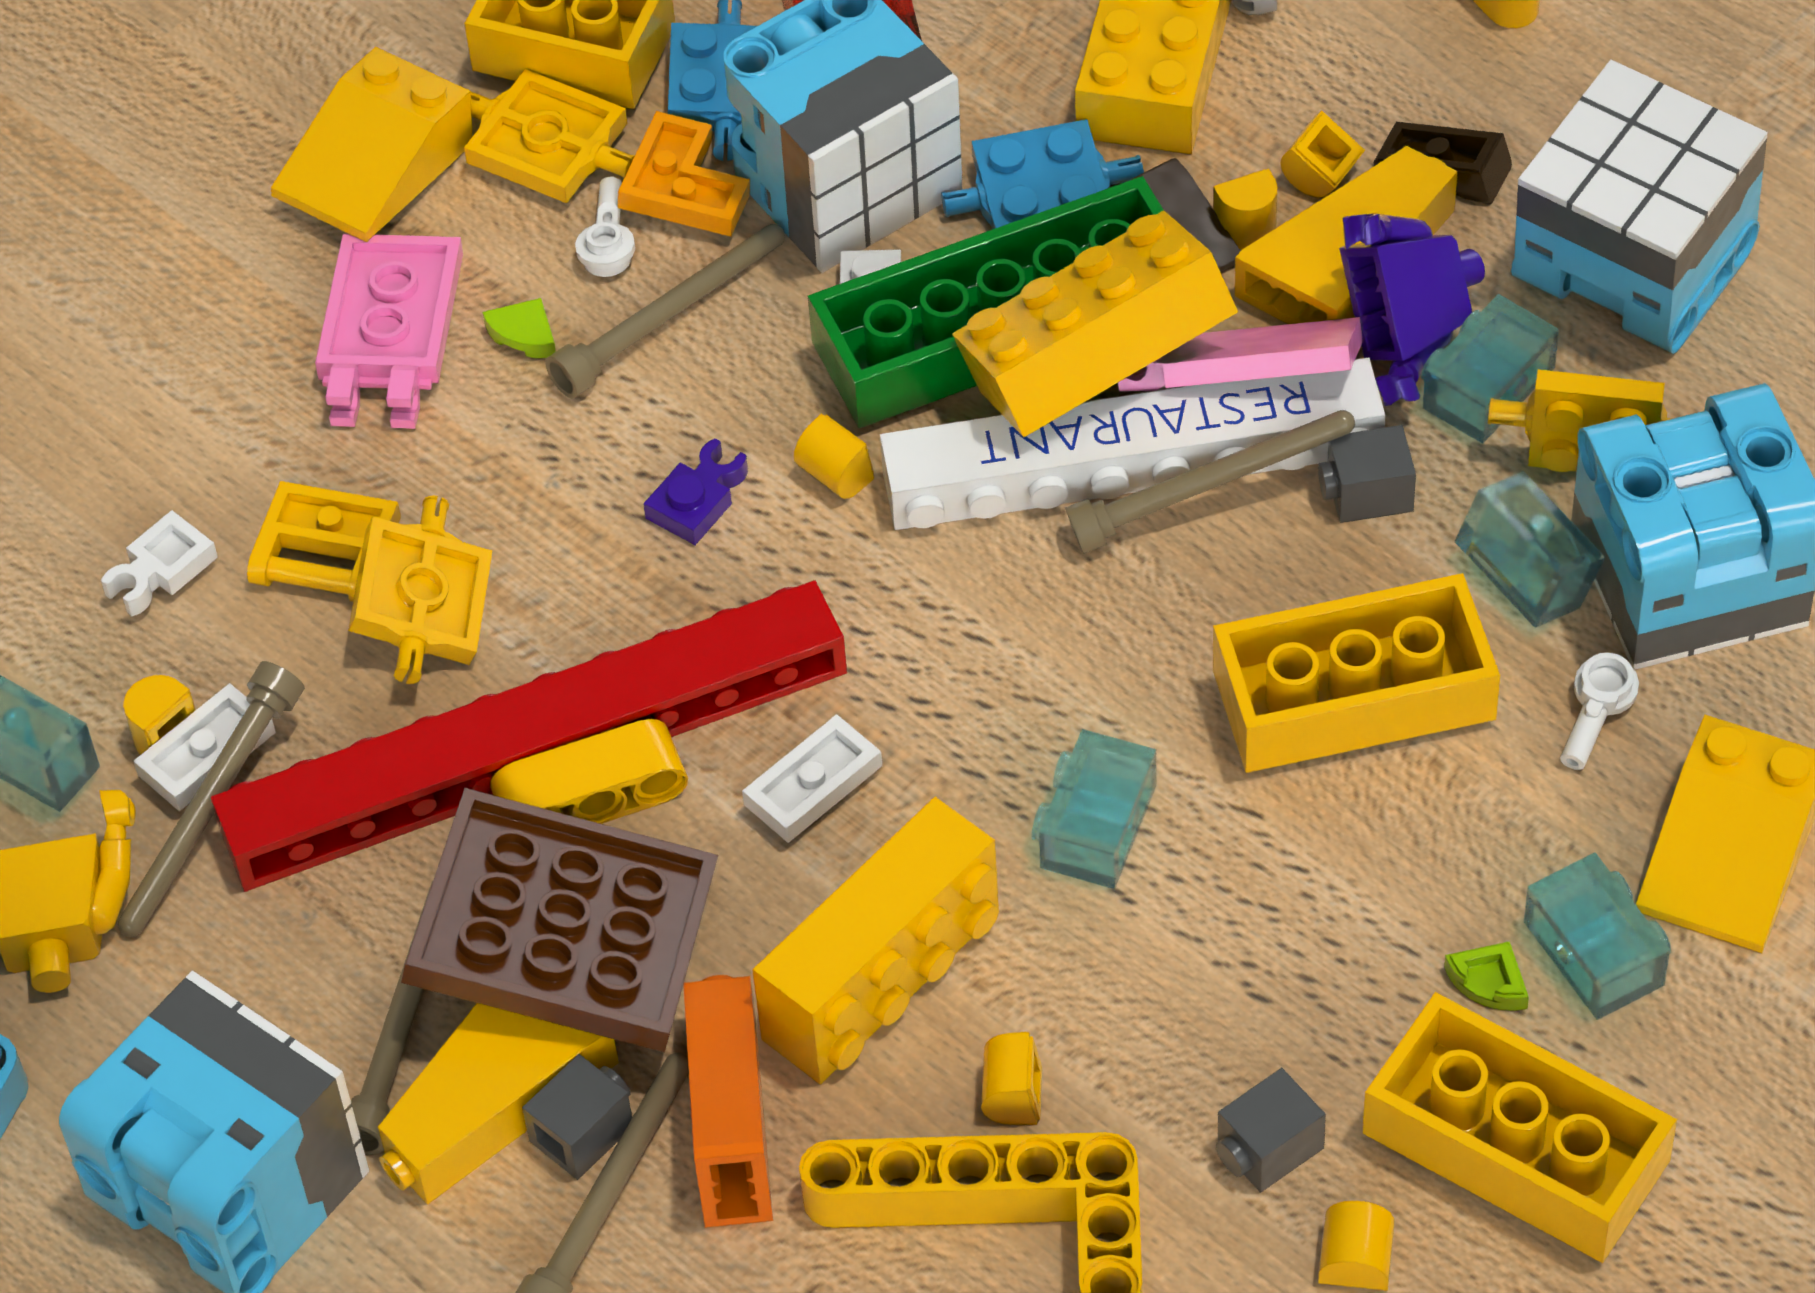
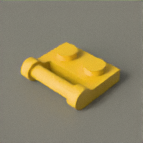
M280 481L250 554L247 566L248 582L270 586L273 581L348 594L349 600L353 602L366 528L373 516L399 523L401 513L398 502ZM282 548L355 560L356 563L353 570L278 556Z

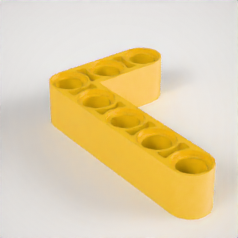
M1096 1132L827 1140L809 1147L801 1157L799 1174L804 1209L810 1219L821 1226L850 1228L1077 1221L1079 1293H1142L1138 1158L1134 1146L1128 1139L1119 1134ZM1110 1172L1120 1177L1115 1180L1104 1181L1094 1176L1099 1173ZM1035 1174L1051 1177L1049 1180L1040 1183L1029 1182L1025 1179ZM966 1176H975L982 1179L978 1183L970 1185L957 1182L958 1179ZM897 1178L913 1180L910 1184L900 1187L888 1184V1182ZM833 1179L845 1182L839 1187L831 1189L819 1186L821 1183ZM1108 1232L1122 1236L1121 1239L1113 1242L1100 1241L1095 1237Z

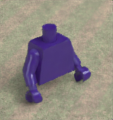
M1385 214L1343 217L1345 246L1340 247L1339 250L1355 318L1360 317L1364 358H1370V360L1392 361L1389 375L1375 378L1385 406L1392 405L1402 398L1408 402L1416 401L1420 398L1416 383L1422 370L1451 341L1453 330L1470 320L1472 307L1467 287L1478 284L1484 279L1485 266L1483 260L1473 249L1469 248L1459 252L1457 240L1452 235H1433L1427 223L1420 219Z

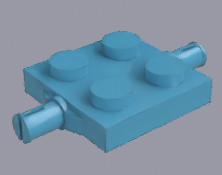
M719 0L717 3L718 24L671 22L668 114L711 124L712 131L714 132V157L723 161L724 143H727V161L733 160L732 133L742 122L741 113L731 104L727 97L724 51L727 45L735 38L757 26L741 25L742 2L740 0H732L731 14H728V0Z
M1085 119L972 141V157L977 172L976 187L946 193L941 192V199L946 217L980 210L982 216L991 225L992 229L1105 190L1110 188V185L1130 181L1132 178L1144 173L1140 155L1105 162L1103 156L1095 148L1088 120Z

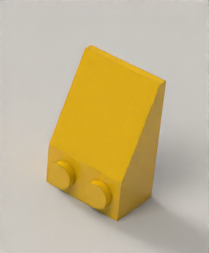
M375 46L338 80L271 186V196L358 239L368 242L465 152L464 147L472 138L471 91Z
M1704 714L1677 782L1636 902L1635 912L1763 953L1815 821V749Z

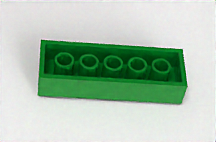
M1141 176L807 295L812 343L858 428L977 386L952 333L966 326L969 319L976 313L988 308H997L1019 295L1024 286L1037 278L1052 276L1074 263L1075 258L1084 250L1094 246L1105 245L1127 232L1128 227L1137 219L1147 215H1156L1163 211V208L1145 178Z

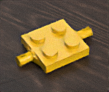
M528 69L522 72L510 89L492 100L471 92V115L481 120L479 129L464 147L466 163L568 203L587 176L595 170L602 168L624 178L635 155H630L611 147L628 124L624 107Z
M1538 369L1535 391L1529 397L1528 403L1490 398L1488 424L1525 427V433L1530 441L1528 466L1548 468L1556 472H1577L1579 453L1578 431L1580 428L1636 414L1641 417L1645 425L1674 418H1667V411L1663 405L1665 383Z
M436 495L427 496L423 499L420 524L403 525L375 516L371 518L365 531L348 628L350 632L398 646L399 653L394 677L399 682H402L407 674L406 684H415L421 680L424 654H431L470 665L478 648L492 550L462 542L452 534L445 532L444 528L449 502L441 497L436 507L438 498Z

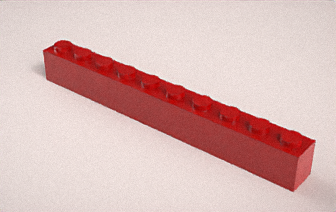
M816 580L797 587H785L777 590L769 597L738 608L723 609L710 618L677 630L669 629L662 631L649 640L618 651L603 652L590 661L559 672L542 674L532 682L504 692L483 695L470 704L437 716L422 717L409 726L387 734L363 738L353 743L350 747L317 759L299 761L289 769L255 781L238 783L225 792L211 796L220 833L242 888L246 892L456 815L464 788L493 795L490 788L492 777L502 767L514 761L646 719H657L664 722L671 737L845 675L847 674L844 636Z

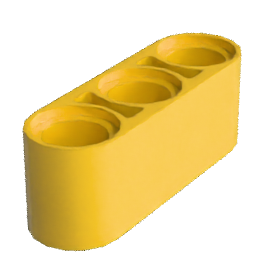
M646 719L514 761L495 773L491 779L490 788L494 796L603 824L674 799L686 788L688 776L666 724L657 719Z

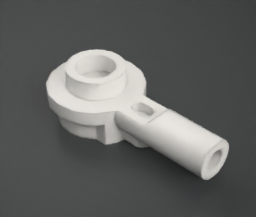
M611 176L605 177L600 181L596 224L585 228L578 235L575 242L579 261L588 272L600 277H610L623 272L629 266L635 251L633 234L627 227L619 224L621 209L618 208V190L622 181Z
M1599 653L1589 658L1577 670L1574 691L1576 698L1583 707L1560 757V761L1565 766L1574 770H1582L1586 765L1607 715L1622 713L1630 708L1637 699L1639 688L1638 676L1624 657L1615 653Z

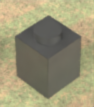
M1403 425L1352 432L1328 442V462L1318 464L1319 483L1323 499H1334L1340 523L1414 512L1416 471Z
M578 1054L522 1107L529 1142L578 1180L620 1140L631 1121L632 1113L629 1101L631 1092L629 1087L611 1068L602 1066L598 1069Z
M1280 1068L1218 1111L1217 1153L1225 1167L1236 1177L1245 1175L1261 1193L1324 1149L1326 1114L1283 1068Z

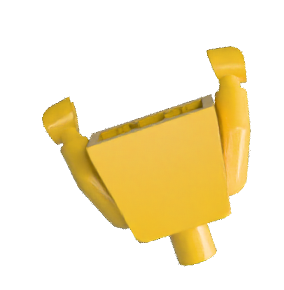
M99 790L107 824L104 840H102L100 846L96 833L0 850V953L7 971L13 973L30 971L31 986L39 992L52 993L68 987L71 983L69 963L92 960L98 956L101 951L102 934L107 933L116 924L130 885L131 839H126V826L134 825L136 815L134 803L121 790Z

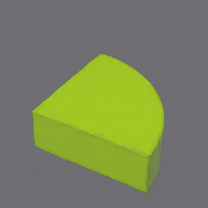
M541 298L482 312L486 330L497 344H505L511 348L525 351L526 356L531 358H547L556 352L555 342Z
M1510 941L1445 955L1444 968L1449 979L1469 999L1483 1006L1498 1010L1516 1011L1528 1009L1529 996Z

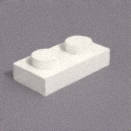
M229 683L133 761L137 775L178 811H181L191 802L250 704L246 700L247 697ZM272 719L252 752L276 733Z
M836 714L742 790L744 806L789 843L881 768V751Z

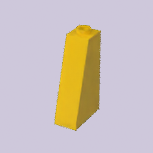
M1405 146L1242 249L1235 257V297L1287 324L1355 318L1339 250L1340 247L1345 246L1343 217L1361 214H1385L1415 218L1425 221L1434 235L1455 211L1458 171L1448 167L1444 162L1435 157H1428Z
M476 1003L379 1124L378 1130L385 1153L379 1158V1161L384 1171L399 1189L404 1191L411 1186L428 1205L527 1131L522 1107L578 1054L598 1069L602 1066L613 1068L619 1062L615 1040Z

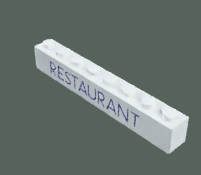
M1370 358L1355 360L1352 369L1345 371L1193 385L1084 402L1026 437H1023L1002 415L880 434L883 476L894 530L913 527L929 528L938 523L976 517L983 519L992 518L1002 513L1034 508L1050 509L1061 504L1083 501L1085 499L1117 498L1123 494L1141 491L1340 410H1346L1354 416L1355 427L1352 432L1385 428V412ZM1328 442L1250 474L1281 469L1297 470L1307 465L1328 462Z

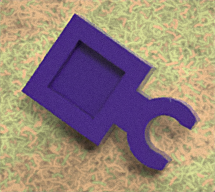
M716 438L708 441L702 447L699 455L700 464L695 470L680 462L643 503L645 519L693 545H696L731 506L732 500L729 488L742 483L748 474L747 455L742 452L735 456L734 460L728 464H717L722 458L721 441Z

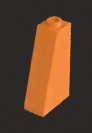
M713 975L702 981L685 982L683 985L693 1150L705 1228L773 1221L751 977L733 978L728 975Z

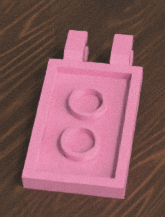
M350 234L342 235L315 361L318 380H322L323 386L327 387L326 403L327 405H333L329 417L331 426L355 427L360 408V388H388L386 396L387 406L393 407L390 415L391 428H416L420 410V389L431 390L432 383H439L463 257L461 237L374 235L368 242H365Z
M1360 317L1202 333L1118 382L1119 392L1157 391L1163 386L1165 388L1351 370L1363 341Z

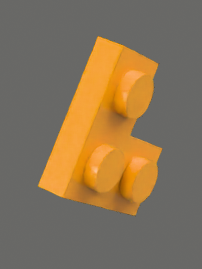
M656 111L618 190V208L731 237L750 196V179L700 167L712 142L711 124Z

